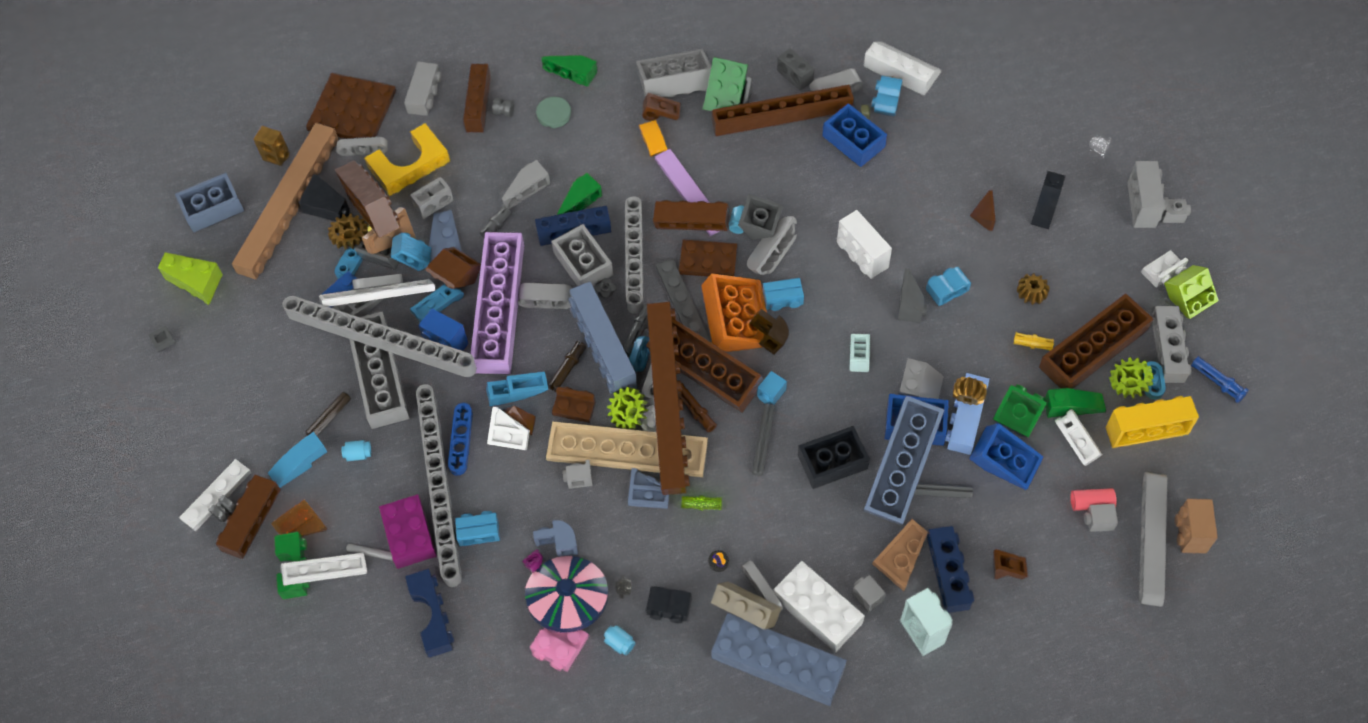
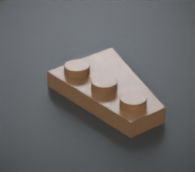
M399 207L395 210L399 218L397 221L398 229L380 238L372 229L362 237L367 253L375 254L391 248L393 237L400 233H408L412 238H416L405 208Z
M913 519L910 520L872 563L902 591L907 586L928 533Z

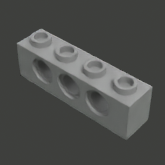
M1156 306L1151 317L1154 319L1152 325L1158 363L1163 369L1165 383H1185L1188 376L1191 375V365L1188 364L1187 360L1189 350L1188 347H1185L1186 332L1182 329L1183 314L1180 313L1179 306Z

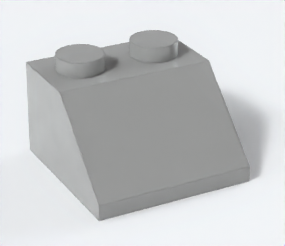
M908 358L899 395L939 399L944 376L928 363Z

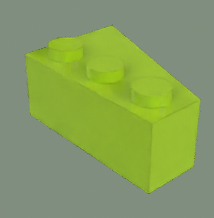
M166 252L158 266L165 280L188 291L192 296L200 298L208 305L223 275L215 262Z

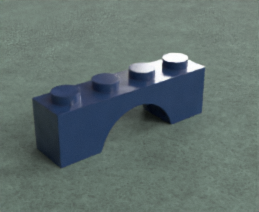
M426 569L405 576L413 602L424 603L432 610L428 626L420 632L426 654L431 658L452 651L451 643L455 642L452 631L447 630L446 624L449 623L446 611L442 612L441 605H444L441 592L437 593L436 587L439 586L436 574L432 575L430 570Z

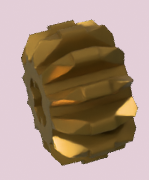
M1035 273L1031 276L1026 274L1018 282L1017 292L1019 293V299L1024 298V303L1029 301L1032 306L1035 302L1041 304L1043 300L1047 299L1050 286L1047 285V279L1042 280V274L1038 277L1035 276Z
M971 377L956 379L953 387V397L957 401L969 405H979L984 402L987 394V385L983 381Z

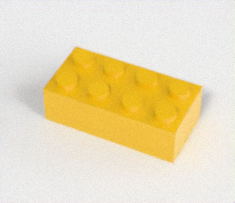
M1177 396L1166 401L1160 399L1149 404L1138 403L1132 407H1118L1113 410L1105 428L1112 448L1188 435L1198 420L1199 415L1191 396Z

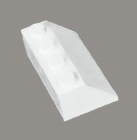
M874 42L865 53V68L882 76H893L894 78L902 79L903 86L922 95L927 93L941 73L940 69L883 42Z

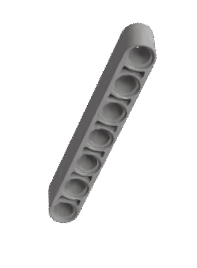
M635 196L629 197L625 201L626 303L628 311L632 314L640 313L644 305L642 203Z
M1150 472L1144 473L1142 482L1139 603L1162 607L1165 598L1167 475Z

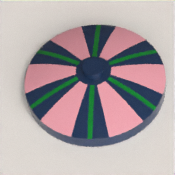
M576 556L553 558L541 564L528 579L525 588L527 609L532 618L548 630L562 633L582 630L593 624L605 610L608 601L607 581L602 571L595 564L584 558Z

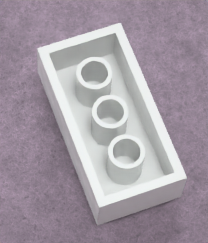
M802 561L773 591L782 606L834 653L863 624L865 615Z

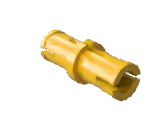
M1015 332L1013 344L1027 346L1030 349L1038 348L1051 351L1054 339L1038 337L1036 334L1026 335Z

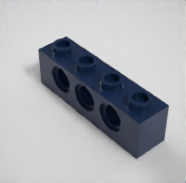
M607 205L535 219L540 246L552 244L551 241L584 224L592 236L612 232Z
M953 526L929 529L927 542L944 611L953 613L970 610L972 602H974V594L968 587V571H964L963 568L964 555L962 551L959 552L958 544L960 541L958 533L954 532ZM947 547L951 552L946 553L941 548ZM952 566L956 571L950 572L946 567ZM951 586H958L961 591H954Z

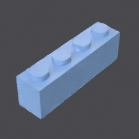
M966 373V378H976V380L983 381L988 387L989 378ZM957 399L955 400L954 407L957 408V412L952 413L949 424H952L953 428L948 430L945 441L949 442L947 449L971 455L984 402L979 405H969L957 401Z

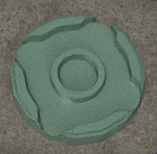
M549 97L539 103L536 115L538 121L543 126L558 128L569 121L571 108L565 99Z

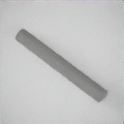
M348 544L346 548L347 552H364V555L393 561L389 551Z

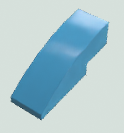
M545 372L507 376L506 380L487 382L486 391L489 406L507 404L547 391L548 384Z
M312 432L283 455L268 474L281 488L312 467L311 463L327 453L316 434Z

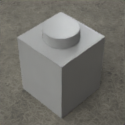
M1115 504L1089 506L1087 512L1084 513V522L1088 525L1089 532L1112 531L1118 524Z

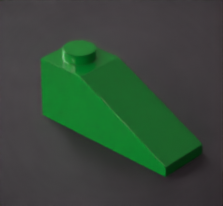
M588 173L578 177L573 182L557 215L587 208L602 196L601 185Z
M1070 388L1051 389L1047 391L1044 400L1047 402L1045 407L1047 418L1067 415L1066 412L1070 409L1077 415L1106 413L1102 393Z

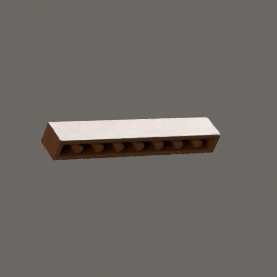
M843 85L712 110V125L715 136L819 118L836 114L848 103L853 107L854 97L850 85Z

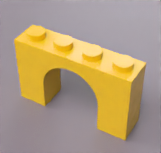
M426 123L410 131L414 144L421 151V156L415 163L409 166H396L386 158L380 149L365 157L368 169L389 196L398 193L401 189L415 183L418 179L429 175L432 171L446 165L450 161L448 151Z

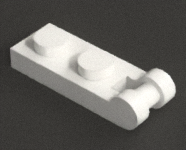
M1070 409L1066 412L1067 415L1057 418L1055 422L1083 465L1087 466L1103 454L1078 419L1077 414ZM1071 421L1073 425L1068 428L1066 424Z

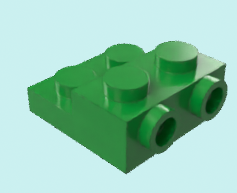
M1010 385L993 420L1029 438L1047 402L1039 394L1034 393V395L1027 393V389L1021 385Z

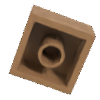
M1187 499L1183 506L1180 507L1178 514L1175 515V526H1178L1179 530L1177 544L1181 546V553H1207L1217 540L1212 499Z

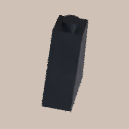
M1047 171L1031 225L1049 230L1066 177L1065 175Z
M313 174L299 201L302 212L335 222L336 217L342 219V215L347 217L350 208L346 199L319 176Z

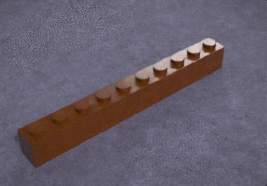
M670 302L647 304L661 491L662 495L687 493L686 487L690 486L689 474H685L684 468L688 467L687 455H683V448H687L686 436H682L681 429H685L684 417L680 418V411H683V400L679 399L678 392H682L681 380L677 381V374H680V364L675 360V356L679 355L678 344H674V338H677V328L672 324V320H676L675 308H671Z

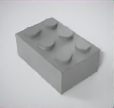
M1135 161L1127 184L1134 228H1156L1158 222L1162 219L1163 210H1166L1167 201L1163 198L1164 184H1161L1162 170L1159 169L1158 161Z
M584 224L551 241L553 253L577 286L591 282L592 286L602 282V279L613 276L611 261Z

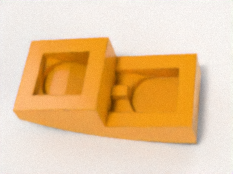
M656 120L639 125L650 157L667 151L664 138Z

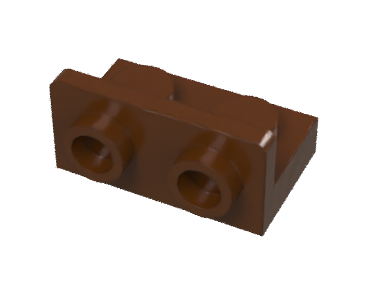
M557 387V396L552 409V415L590 423L596 404L594 394L586 390L577 391L570 387Z

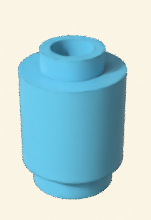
M737 206L732 210L729 229L733 233H743L738 224L744 206Z
M370 441L345 442V446L341 448L342 457L346 458L347 462L365 460L372 455Z
M618 625L610 626L604 633V642L619 654L626 656L635 646L636 642L633 640V637Z

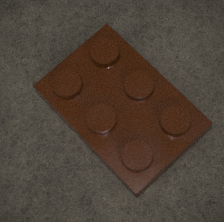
M682 240L679 265L680 275L709 277L712 273L735 276L737 243Z

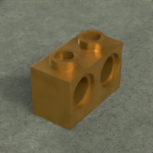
M261 126L253 140L262 159L282 166L290 153L282 133Z

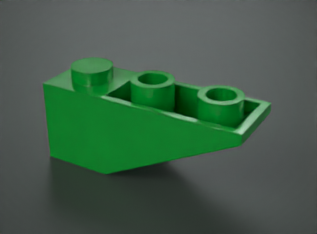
M582 55L541 57L542 67L545 71L552 72L564 79L567 78L587 87L598 72L596 61Z

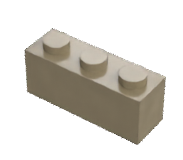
M729 581L717 585L711 601L712 604L764 630L775 627L782 608Z

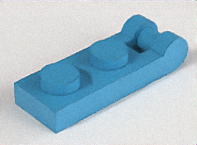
M444 284L411 307V313L421 322L431 308L441 312L453 302L461 300L464 293L460 289H451Z

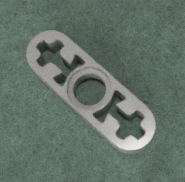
M383 137L341 139L337 141L336 152L342 156L367 155L380 149L382 153H385L388 150V141Z
M402 274L355 279L352 282L354 290L403 283Z
M751 560L743 564L741 568L758 595L782 607L781 602Z

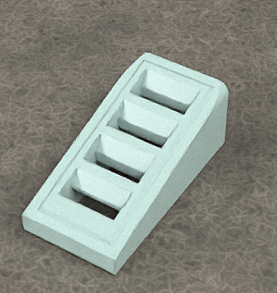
M851 334L850 371L868 372L870 334ZM854 342H866V344H857Z

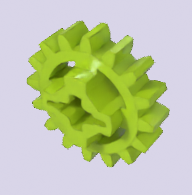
M1129 357L1128 362L1122 359L1121 365L1115 364L1116 370L1110 371L1111 377H1109V380L1112 383V389H1116L1117 395L1123 393L1124 398L1131 395L1132 399H1134L1135 394L1142 397V391L1149 392L1148 386H1153L1152 379H1154L1151 366H1147L1146 361L1140 363L1139 358L1132 361L1131 357Z
M626 387V389L620 388V393H613L614 399L609 398L612 404L607 406L608 409H611V412L607 415L613 417L610 422L615 423L617 428L636 429V424L642 425L641 418H647L644 412H647L648 409L644 405L648 401L642 400L645 395L639 393L640 390Z

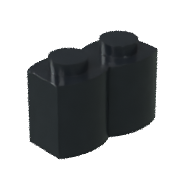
M651 586L646 613L654 620L668 618L671 622L678 624L688 621L692 593Z

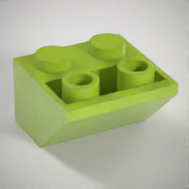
M1192 265L1164 282L1169 299L1175 306H1179V310L1188 319H1191L1219 301L1209 269L1206 267Z

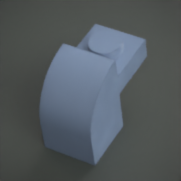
M552 520L553 528L542 527L538 531H533L536 546L555 543L558 557L578 555L574 531L567 523Z

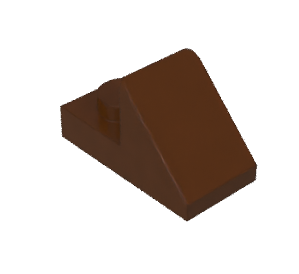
M998 549L993 550V566L996 580L1005 576L1021 580L1028 577L1025 557Z

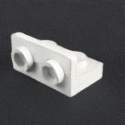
M1170 250L1145 266L1141 273L1157 288L1161 284L1165 285L1164 282L1173 278L1176 274L1186 270L1189 260L1187 258L1180 260Z

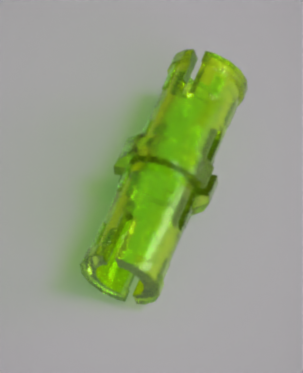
M700 495V497L682 496L681 509L692 508L699 509V511H704V509L722 510V497H704V495Z

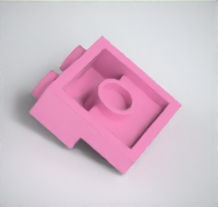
M544 628L540 630L530 649L536 659L540 661L545 659L550 662L554 669L558 671L563 669L568 672L587 641L589 634L582 630L562 633Z

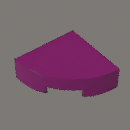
M536 549L523 559L522 563L534 573L542 564L543 556Z

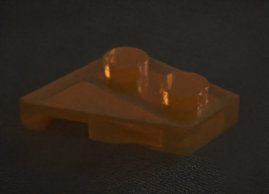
M305 499L271 523L279 535L299 532L301 536H306L327 530V527Z

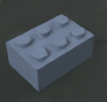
M227 173L175 194L193 233L244 211Z

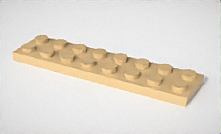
M552 422L546 455L547 461L586 464L585 460H589L591 466L629 470L636 468L638 471L660 473L657 432ZM682 435L686 436L687 448H683V455H687L688 467H684L685 474L703 477L708 438Z

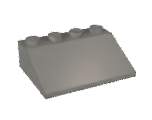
M703 49L636 61L645 97L648 93L661 97H674L677 94H691L693 91L698 90L707 91L711 65Z

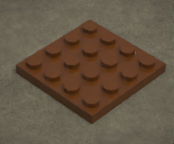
M331 73L306 125L307 131H311L315 123L334 128L337 137L344 139L376 137L397 91L396 87Z

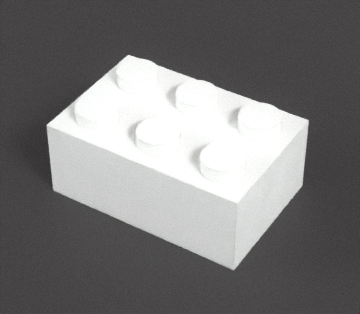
M858 210L839 221L837 243L840 248L845 249L850 259L860 266L863 274H867L872 279L889 268L892 248Z

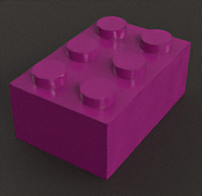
M418 494L379 506L392 559L397 569L437 557L424 508Z

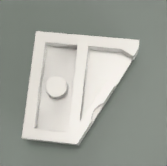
M493 407L487 444L527 450L530 430L498 407Z

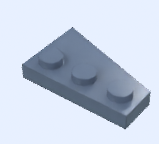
M452 210L436 213L433 216L429 246L432 248L431 261L444 248L455 247L462 252Z

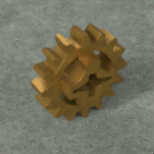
M352 214L349 217L342 215V219L336 217V222H331V227H328V236L332 245L337 244V248L344 246L345 250L349 246L354 249V245H359L363 241L362 237L368 233L367 223H365L364 219H360L359 215L355 217Z

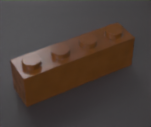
M471 64L463 117L466 132L484 133L491 81L488 64Z
M669 200L655 202L653 222L656 229L728 231L730 210L728 203L721 201L707 203L705 201L688 202L681 200L679 202H671Z
M254 475L252 480L247 483L246 491L238 499L236 509L228 517L227 525L223 532L217 537L216 545L221 552L240 559L244 558L281 490L275 481Z

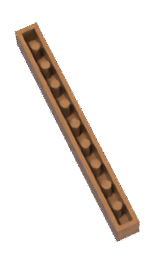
M315 123L232 262L237 274L256 280L259 274L263 272L267 260L272 257L274 248L280 243L281 236L288 229L293 216L297 214L298 207L300 206L299 201L313 174H320L322 166L329 159L333 147L337 145L338 137L334 128Z

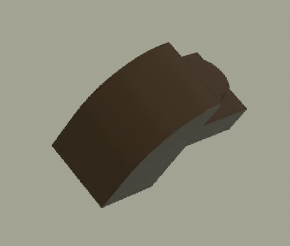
M760 309L749 322L764 334L759 344L770 353L775 355L784 346L789 336V329L785 320L780 315L775 319L763 309Z

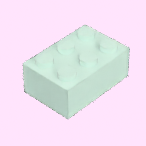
M929 588L906 600L900 620L923 656L944 645L952 626L950 614L946 610L943 611L939 605L940 600L935 593H931Z

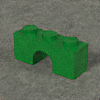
M299 532L274 536L275 555L280 562L308 560L304 553V550H307V541ZM276 573L277 593L283 600L307 596V588L310 587V582L283 585L282 573Z

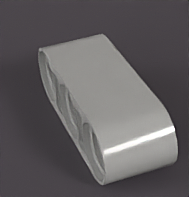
M848 69L816 79L811 82L809 87L811 91L850 85L853 93L858 91L863 83L855 69Z
M523 283L519 288L518 305L526 308L568 309L571 307L568 298H570L569 290L572 287L565 284Z

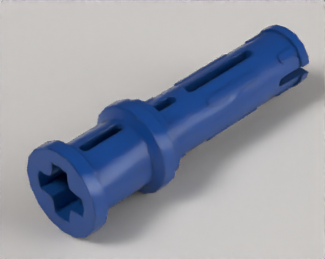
M1200 356L1191 364L1192 367L1220 386L1223 393L1226 392L1232 396L1236 403H1239L1249 391L1248 388L1244 389L1237 384L1234 378L1226 377Z

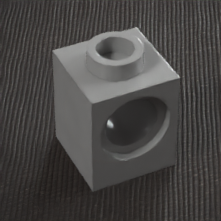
M870 575L865 579L861 577L854 583L852 594L868 613L885 600L886 593Z

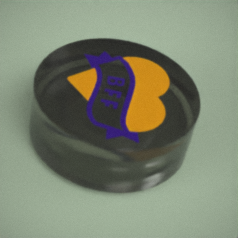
M721 550L713 551L708 558L709 567L716 572L724 571L729 565L728 555Z

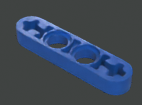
M467 403L458 404L454 409L448 467L450 472L456 476L464 474L468 464L473 412ZM463 410H466V413L464 414V420H462L460 413H462ZM460 426L467 428L463 434H458L456 430ZM458 444L465 445L464 450L461 452L455 451L454 448ZM456 457L459 458V462L461 464V466H459L458 469H455L454 467L457 465Z

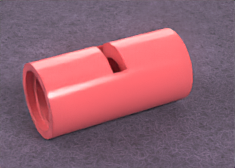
M1113 488L1071 491L1073 511L1088 510L1090 505L1115 504L1116 507V493Z

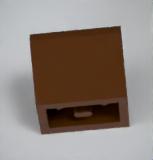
M450 247L444 248L430 262L425 271L430 273L433 278L444 282L448 288L455 289L475 284L481 264L457 248Z

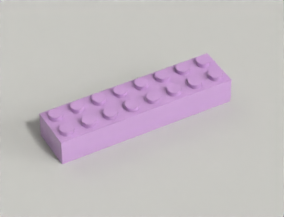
M485 232L471 345V355L474 357L477 368L476 373L511 374L524 254L522 233Z

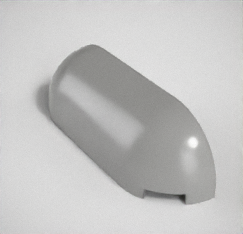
M787 216L778 220L774 236L761 239L747 261V266L752 272L765 275L775 270L796 239L797 235L794 234L797 221L794 216Z

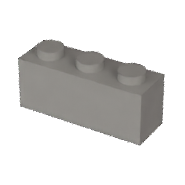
M417 62L404 102L408 114L428 116L429 110L433 108V97L437 95V84L442 78L438 64Z

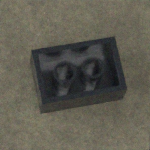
M854 426L798 445L799 460L813 489L865 471L869 466L870 459Z

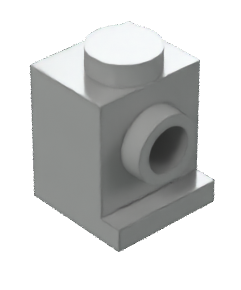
M1164 197L1167 201V207L1162 213V223H1185L1187 216L1191 213V206L1186 204V199H1168V197Z
M585 460L586 464H571L566 466V470H563V480L568 482L569 489L593 486L589 460Z

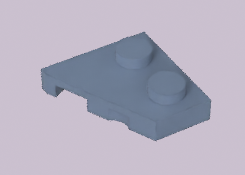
M632 468L628 506L668 509L669 495H662L661 483L649 475L645 476L638 472V469Z

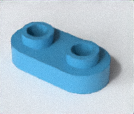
M355 248L347 249L334 270L337 279L347 271L355 275L363 259L356 253Z
M639 336L634 342L629 361L635 372H641L646 367L650 351L646 347L649 342V337Z
M1150 361L1147 362V366H1151L1152 373H1154V379H1152L1153 386H1148L1149 392H1145V394L1151 399H1160L1166 390L1163 369L1159 363Z

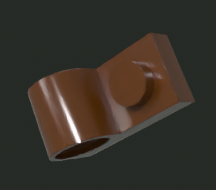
M648 93L643 101L642 116L648 121L657 120L659 116L677 121L680 117V103Z

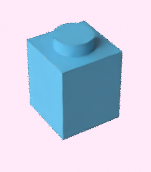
M771 371L757 388L758 398L765 404L775 405L786 391L787 381Z

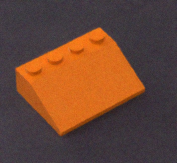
M711 273L701 287L712 344L727 352L762 348L759 343L764 334L749 323L760 309L767 312L761 281Z

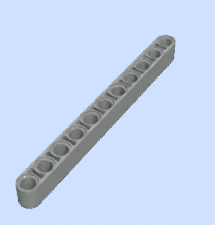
M288 296L282 303L287 316L291 320L464 377H471L476 373L477 368L474 357L470 353L296 296Z
M423 384L417 388L416 398L440 574L447 586L455 587L460 584L462 574L437 399L433 388L428 384ZM432 446H437L435 449L430 450ZM440 463L439 466L432 467L434 464ZM437 481H442L441 484L434 485ZM439 499H445L442 503H437ZM442 517H448L443 522L439 521ZM450 535L447 540H442L443 536ZM449 553L453 554L449 559L444 558ZM449 573H456L453 577L447 578Z

